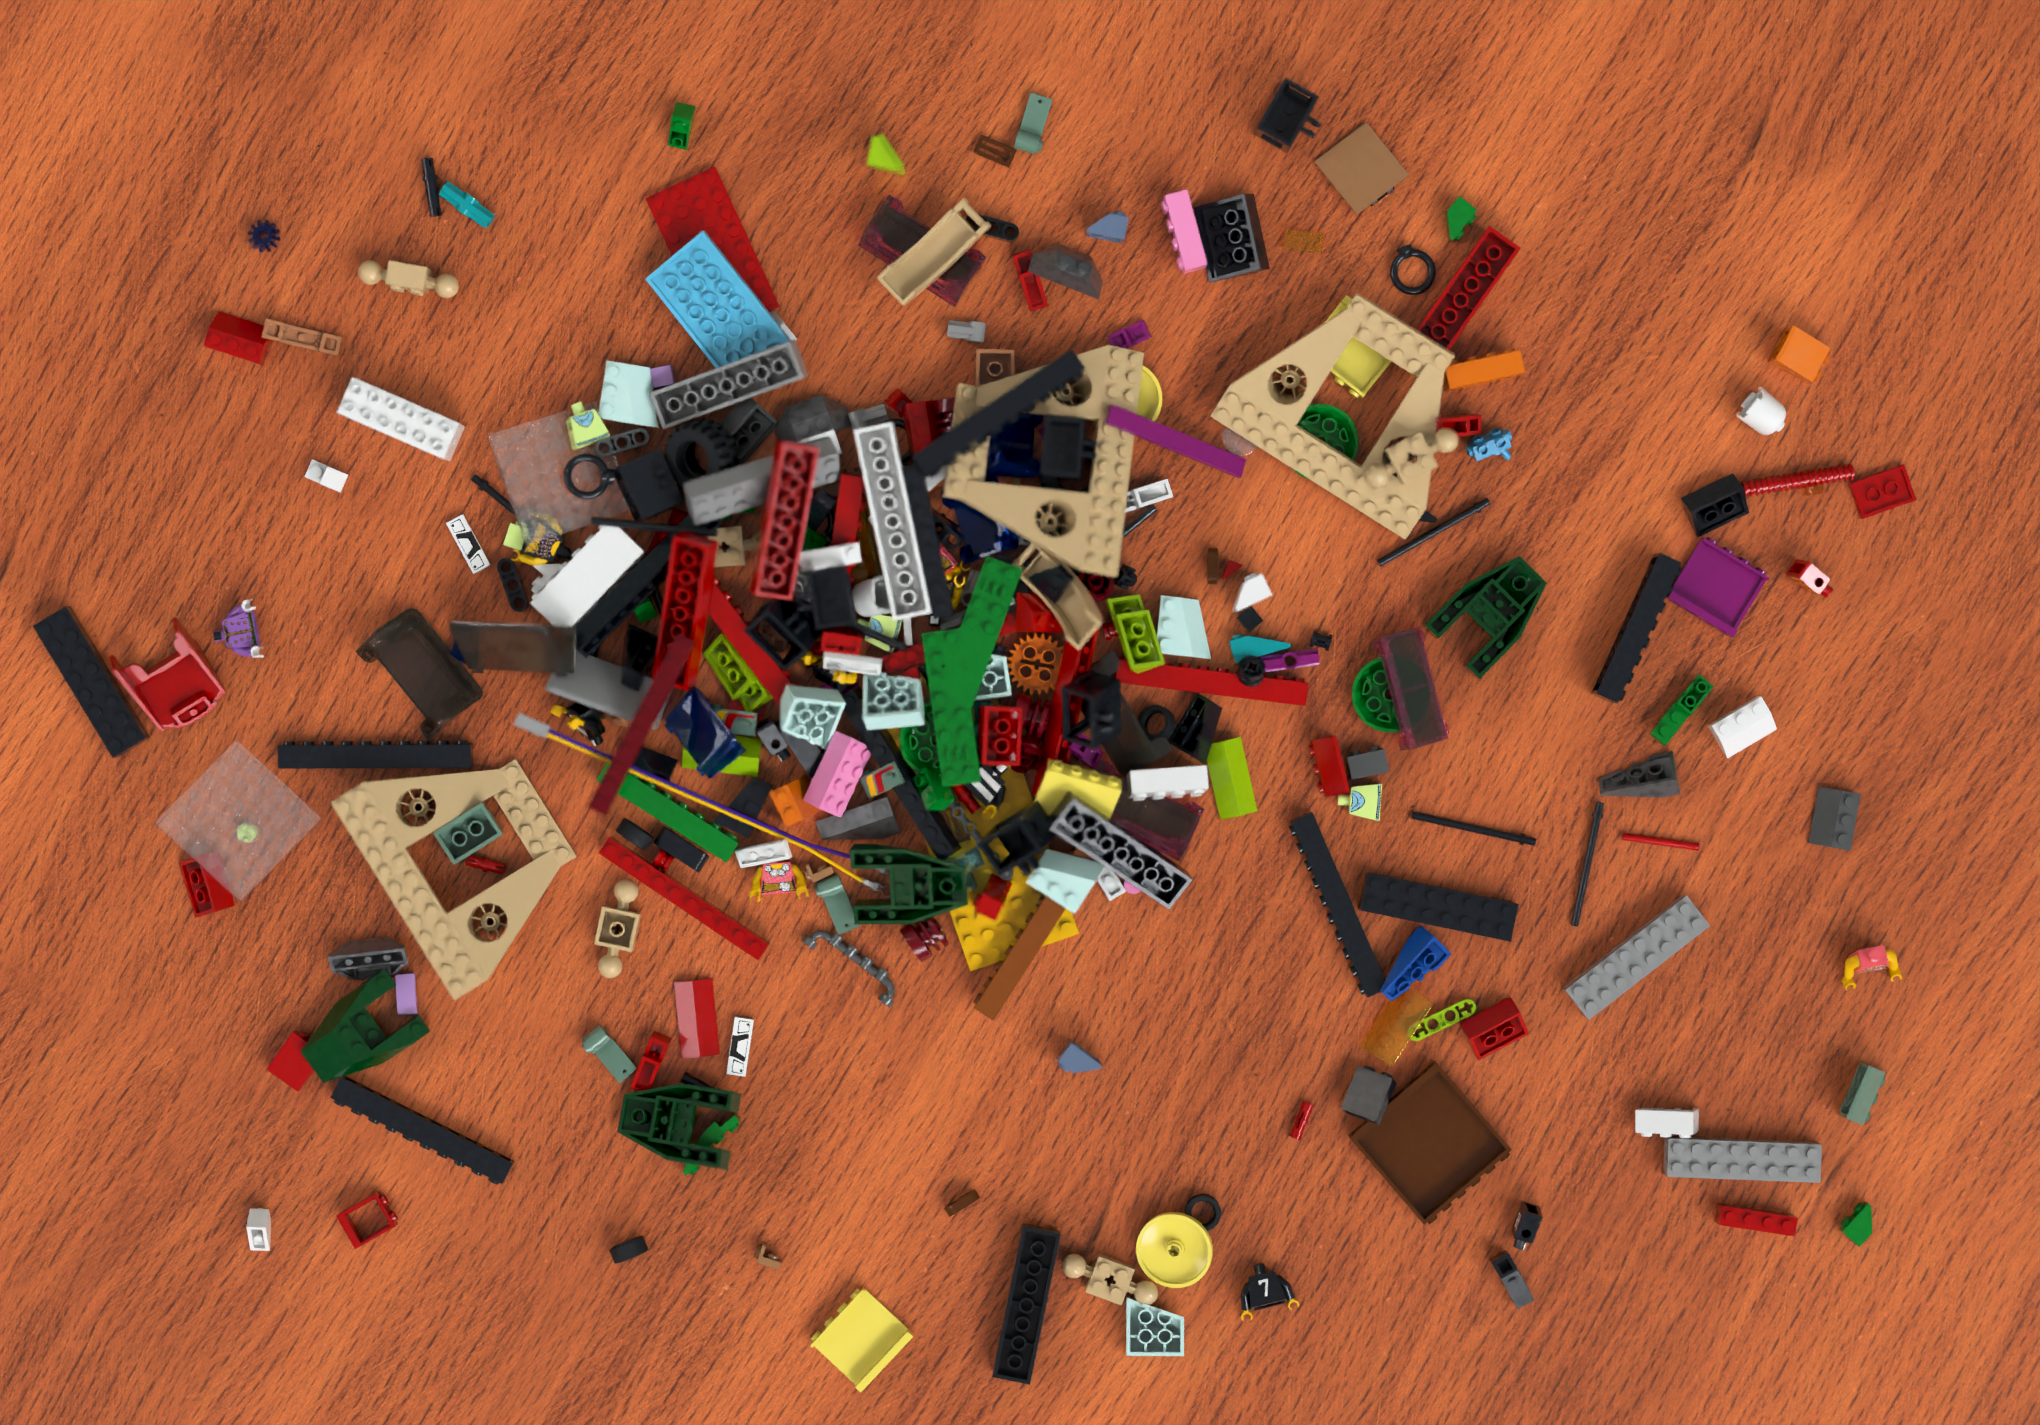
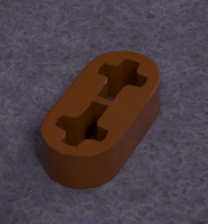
M1208 548L1207 584L1217 585L1218 548Z
M767 621L761 622L758 631L762 638L777 653L785 651L788 646L787 641L773 627L770 629L773 633L772 636L767 632L763 633V625L766 624L768 626L770 624ZM776 637L779 641L783 640V648L775 649L774 645L776 643L772 638Z
M974 1189L953 1201L944 1209L950 1217L980 1197Z

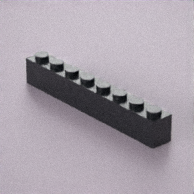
M915 464L904 466L902 469L934 619L953 616L954 609L927 481Z

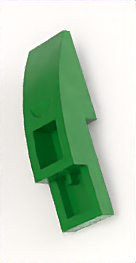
M1698 674L1666 710L1649 734L1663 746L1667 745L1714 686Z
M735 1113L722 1125L715 1120L703 1132L695 1145L715 1148L712 1144L715 1143L717 1145L725 1138L723 1134L728 1130L733 1132L739 1127L738 1122L741 1118ZM686 1163L683 1174L685 1176L689 1173L693 1175L700 1167Z

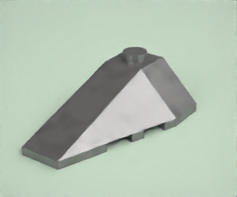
M1673 751L1651 755L1648 757V760L1638 764V762L1631 764L1632 767L1624 771L1617 770L1598 779L1601 796L1662 798L1680 794Z
M888 796L844 811L841 818L833 815L815 821L822 840L883 839L900 833Z

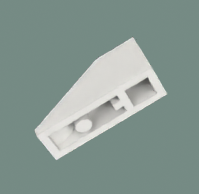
M847 542L802 551L799 560L800 572L862 562L859 543Z

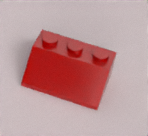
M218 311L209 326L203 346L263 365L270 340L262 338L264 325Z
M937 400L907 403L902 406L911 463H913L912 455L944 435L938 433V429L944 428V425H937V421L943 419L942 415L935 413L934 401Z
M1017 593L1016 632L1064 633L1053 612L1036 593Z
M979 705L977 743L979 764L1020 766L1022 708Z
M1332 735L1311 740L1312 745H1309L1311 757L1315 756L1316 763L1313 764L1315 774L1320 777L1321 782H1318L1320 794L1324 793V796L1328 797L1350 792L1337 736Z
M218 851L179 862L195 918L235 906L233 895L228 885V878L224 872L222 859Z
M1511 997L1501 1000L1494 1006L1484 1009L1482 1012L1460 1023L1464 1035L1478 1061L1529 1034L1522 1015Z

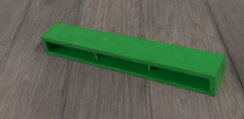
M609 763L606 764L596 781L601 782ZM629 772L618 795L724 862H728L740 843L737 841L738 837L729 831L727 834L720 830L722 828L720 825L713 821L711 824L704 820L705 816L701 813L689 811L687 804L682 801L675 802L672 800L673 796L664 790L662 793L655 789L657 787L655 784L648 780L645 783L639 779V776Z

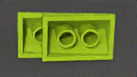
M883 134L878 137L876 135L873 136L867 165L878 171L904 175V165Z
M1140 594L1107 599L1106 603L1130 669L1139 674L1164 665V658L1149 610H1144Z
M721 633L703 655L732 700L739 699L747 712H754L771 701L773 697L725 634Z
M686 730L682 753V768L758 777L762 740Z
M1241 737L1212 743L1207 758V766L1220 820L1256 812L1257 806Z

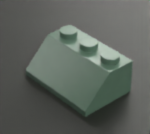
M481 802L437 829L433 834L453 865L503 835L504 830L491 811Z
M1860 1062L1838 1115L1861 1125L1867 1122L1871 1115L1869 1111L1871 1105H1874L1878 1099L1877 1091L1885 1082L1886 1077L1884 1075L1886 1072Z

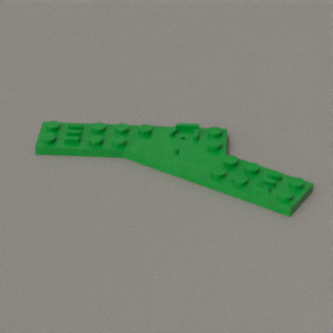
M988 556L985 558L961 627L959 629L922 634L943 787L981 782L971 710L1023 571L1019 567Z

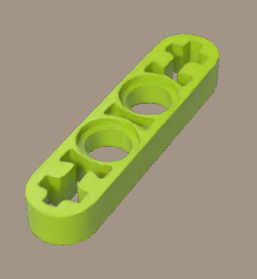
M1462 999L1409 1025L1406 1031L1407 1036L1413 1041L1422 1040L1473 1015L1476 1011V1004L1471 999ZM1465 1002L1472 1004L1470 1012L1463 1010L1460 1012L1462 1016L1459 1017L1455 1007L1458 1006V1009H1462ZM1448 1010H1452L1455 1013V1018L1452 1021L1445 1019V1013ZM1432 1018L1438 1021V1026L1435 1029H1429L1427 1026V1022ZM1421 1023L1424 1024L1425 1029L1428 1031L1427 1033L1424 1030L1420 1031L1418 1037L1411 1036L1410 1034L1413 1032V1027L1416 1029L1422 1028Z

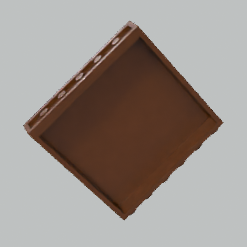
M1435 1061L1389 1100L1380 1125L1365 1120L1348 1135L1424 1225L1435 1221L1437 1214L1441 1210L1444 1212L1452 1205L1451 1202L1455 1198L1460 1199L1464 1196L1466 1189L1470 1185L1473 1187L1481 1181L1480 1177L1484 1173L1489 1174L1496 1167L1495 1164L1499 1160L1502 1162L1507 1159L1511 1148Z

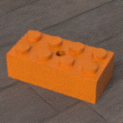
M1515 348L1503 350L1500 355L1492 352L1484 354L1481 359H1477V356L1465 358L1463 363H1458V360L1451 361L1444 374L1443 384L1445 392L1521 376L1525 373L1521 351H1515Z

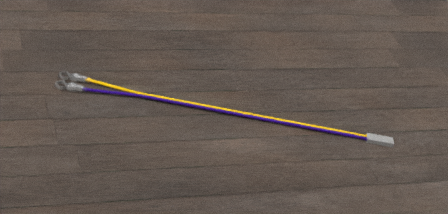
M518 713L514 725L544 738L550 737L609 764L613 759V756L552 730L549 725L524 714ZM632 766L630 773L778 838L787 839V842L808 850L858 880L859 883L870 888L871 891L878 893L881 891L882 884L880 882L858 877L812 848L850 859L849 854L804 841L636 766ZM889 868L875 869L882 875L889 874Z

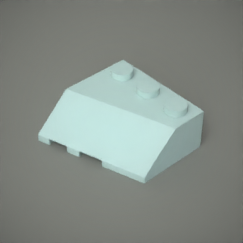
M607 361L598 413L599 417L607 420L659 428L656 409L650 393L654 391L650 367Z
M1161 595L1156 635L1162 654L1211 659L1199 600Z
M992 654L975 702L1012 697L1006 657Z
M882 672L879 676L863 674V720L867 730L924 725V702L921 681L903 676H888Z
M786 685L780 701L781 730L798 738H804L809 743L817 744L822 749L827 750L846 702L838 690Z
M1046 849L1039 860V869L1032 871L1026 883L1075 914L1105 866L1096 861Z
M1126 1297V1356H1184V1317L1144 1303L1140 1304L1138 1301Z

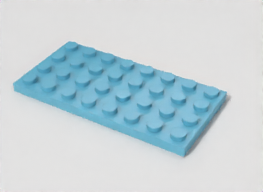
M705 230L700 232L646 278V281L715 368L792 341Z

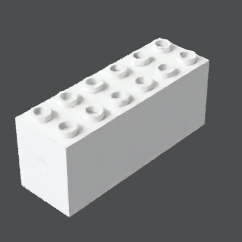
M353 377L337 413L447 461H451L465 428L464 425Z
M600 525L598 527L599 532L596 535L591 534L585 540L586 545L582 549L578 548L571 555L573 559L569 563L564 562L558 568L559 573L556 576H551L544 583L546 587L541 591L537 590L531 598L533 600L530 603L563 635H567L647 553L621 527Z

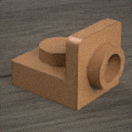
M810 864L805 865L806 870H804L808 881L812 880L813 883L835 873L833 867H827L826 864L817 868V873L815 874Z
M763 1243L762 1247L758 1246L755 1257L758 1258L757 1263L779 1270L782 1260L778 1259L779 1256L772 1253L764 1255L767 1243Z

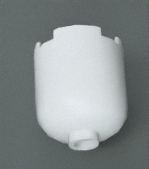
M1758 387L1756 394L1752 392L1741 404L1742 412H1737L1736 414L1741 421L1762 435H1770L1775 431L1779 432L1785 426V407L1762 387Z
M884 576L874 577L854 586L852 590L855 611L859 615L871 617L892 613Z

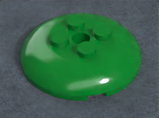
M1309 405L1297 425L1315 437L1324 438L1325 443L1354 461L1358 452L1359 438L1351 418L1339 408L1331 405ZM1294 470V471H1295L1297 474H1299L1300 476H1302V477H1304V478H1306V479H1309V478L1305 477L1304 475H1302L1301 473H1299L1298 471Z
M1383 656L1368 662L1358 672L1352 686V702L1356 713L1365 724L1381 732H1399L1413 726L1424 714L1429 698L1428 684L1421 670L1411 661L1397 656ZM1389 688L1395 693L1394 698L1391 700L1385 697V691Z
M931 702L924 703V725L901 727L899 734L900 750L905 761L913 770L919 772L922 768L926 767L941 778L937 744L933 741L935 727Z

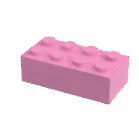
M1187 189L1165 195L1161 208L1163 214L1168 216L1166 226L1168 233L1173 235L1171 241L1173 251H1177L1179 256L1176 259L1178 269L1182 270L1183 274L1206 268L1207 260Z
M835 730L803 801L841 818L871 757V752L866 744Z

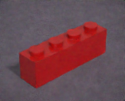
M1718 1203L1715 1219L1717 1224L1794 1237L1798 1217L1793 1214Z

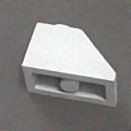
M250 1208L246 1226L250 1250L270 1251V1211L263 1208Z

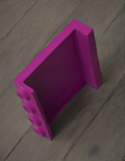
M1709 537L1707 539L1702 538L1681 570L1679 577L1675 580L1670 596L1667 595L1666 599L1727 636L1734 637L1738 631L1736 629L1765 581L1769 580V577L1766 576L1767 572L1761 568L1756 567L1754 569L1749 566L1750 562L1742 557L1738 559L1733 556L1734 552L1726 547L1721 549L1716 546L1717 542Z

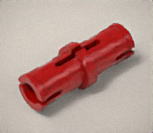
M963 784L950 786L959 797L958 800L962 801L971 814L981 808L971 795L972 792Z
M474 855L467 857V859L474 860L475 862L466 860V866L482 869L483 872L491 871L501 875L505 872V870L498 869L497 867L506 868V863L490 860L489 857L481 858Z
M1303 1101L1298 1116L1294 1118L1296 1121L1289 1134L1290 1137L1301 1140L1315 1105Z

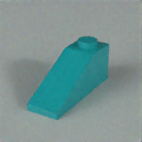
M1243 633L1231 636L1232 640L1228 641L1234 663L1240 662L1246 656L1259 657L1291 647L1290 643L1252 636L1243 637Z

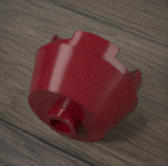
M1081 571L1077 576L1095 603L1107 599L1113 592L1114 581L1112 577Z
M1021 736L1020 766H1011L1013 771L1026 773V770L1035 768L1036 771L1041 767L1044 753L1034 737Z

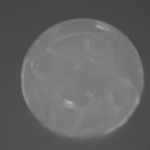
M1224 427L1222 441L1230 453L1244 456L1252 453L1258 447L1228 427Z

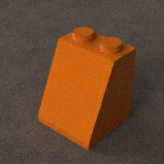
M1793 325L1784 330L1768 363L1809 384L1818 380L1821 374L1819 369L1822 363L1825 364L1829 359L1830 354L1828 351L1830 348Z
M807 775L770 792L786 827L822 810L803 801L811 784Z

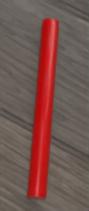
M1623 833L1622 840L1699 850V843L1629 833Z

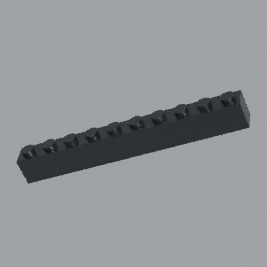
M1069 350L912 455L913 463L925 479L929 476L931 478L935 477L940 473L939 469L945 465L946 467L951 466L956 462L957 457L960 455L966 456L972 451V447L977 444L981 446L988 440L987 437L993 433L994 435L999 434L1004 430L1005 425L1008 423L1014 424L1023 413L1028 414L1036 408L1035 405L1039 402H1047L1052 397L1051 394L1056 391L1060 393L1067 388V384L1072 380L1076 382L1081 379L1085 367L1073 350Z
M688 514L677 526L697 528L706 526L707 529H717L723 521L718 518L695 526L690 514ZM668 533L565 636L585 658L667 579L673 536L678 533Z
M861 687L853 688L842 695L846 702L844 706L845 713L879 767L882 768L895 761L905 782L893 789L936 858L945 860L962 849L939 811L926 810L913 780L916 775L905 761L887 728L867 730L863 720V690Z
M288 741L278 746V769L473 767V744H468V741H456V744H449V741H437V744H430V741H418V745H410V741H399V745H391V741H379V745H372V741H360V745H353V741H341V745H333V741H322V745H314V741H302V745H295V741Z
M1312 812L1290 821L1291 825L1288 827L1292 836H1297L1299 841L1296 844L1300 854L1304 853L1307 859L1304 861L1307 871H1312L1314 878L1311 880L1315 889H1320L1322 895L1319 898L1323 907L1327 906L1329 910L1327 917L1330 924H1335L1337 931L1334 932L1338 942H1343L1345 948L1342 951L1346 960L1350 959L1352 963L1350 970L1353 977L1357 976L1360 983L1357 984L1361 995L1365 994L1367 998L1380 993L1385 982L1384 976Z
M346 1076L340 1077L330 1097L334 1099L335 1104L341 1107L346 1105L352 1108L351 1112L359 1116L364 1114L369 1117V1121L375 1124L380 1122L386 1125L385 1129L390 1132L396 1133L398 1131L402 1133V1137L411 1142L415 1140L420 1143L422 1148L427 1150L433 1149L437 1151L438 1156L445 1159L449 1157L455 1160L454 1163L460 1167L467 1166L472 1169V1173L478 1176L483 1174L489 1177L488 1180L498 1185L505 1182L515 1162Z

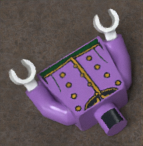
M247 599L242 604L234 607L226 615V620L222 621L223 629L213 631L215 642L225 641L227 648H231L234 653L241 656L263 658L264 655L259 654V650L264 647L261 646L255 611H251L255 610L256 606L251 607L250 602L253 599Z

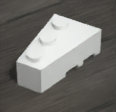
M1638 1108L1635 1110V1133H1641L1643 1137H1651L1652 1134H1660V1137H1672V1134H1679V1138H1691V1135L1699 1131V1108H1693V1110H1682L1681 1108Z

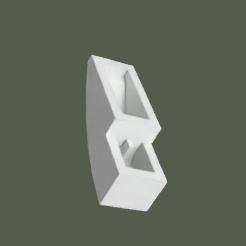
M1168 479L1128 491L1125 513L1172 498L1173 494Z

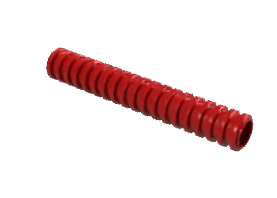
M1850 463L1847 466L1843 464L1841 467L1837 465L1835 468L1831 466L1830 469L1825 467L1824 470L1819 468L1818 471L1813 469L1812 472L1807 470L1806 472L1801 471L1800 473L1777 475V477L1771 476V478L1765 477V479L1741 481L1740 484L1743 487L1745 497L1748 495L1751 497L1753 494L1757 496L1759 493L1764 495L1765 492L1770 494L1771 491L1776 493L1777 490L1782 492L1783 489L1788 491L1789 488L1794 490L1795 487L1800 489L1801 487H1812V485L1818 486V484L1824 485V483L1848 481V479L1851 481L1854 480L1855 472L1853 465Z

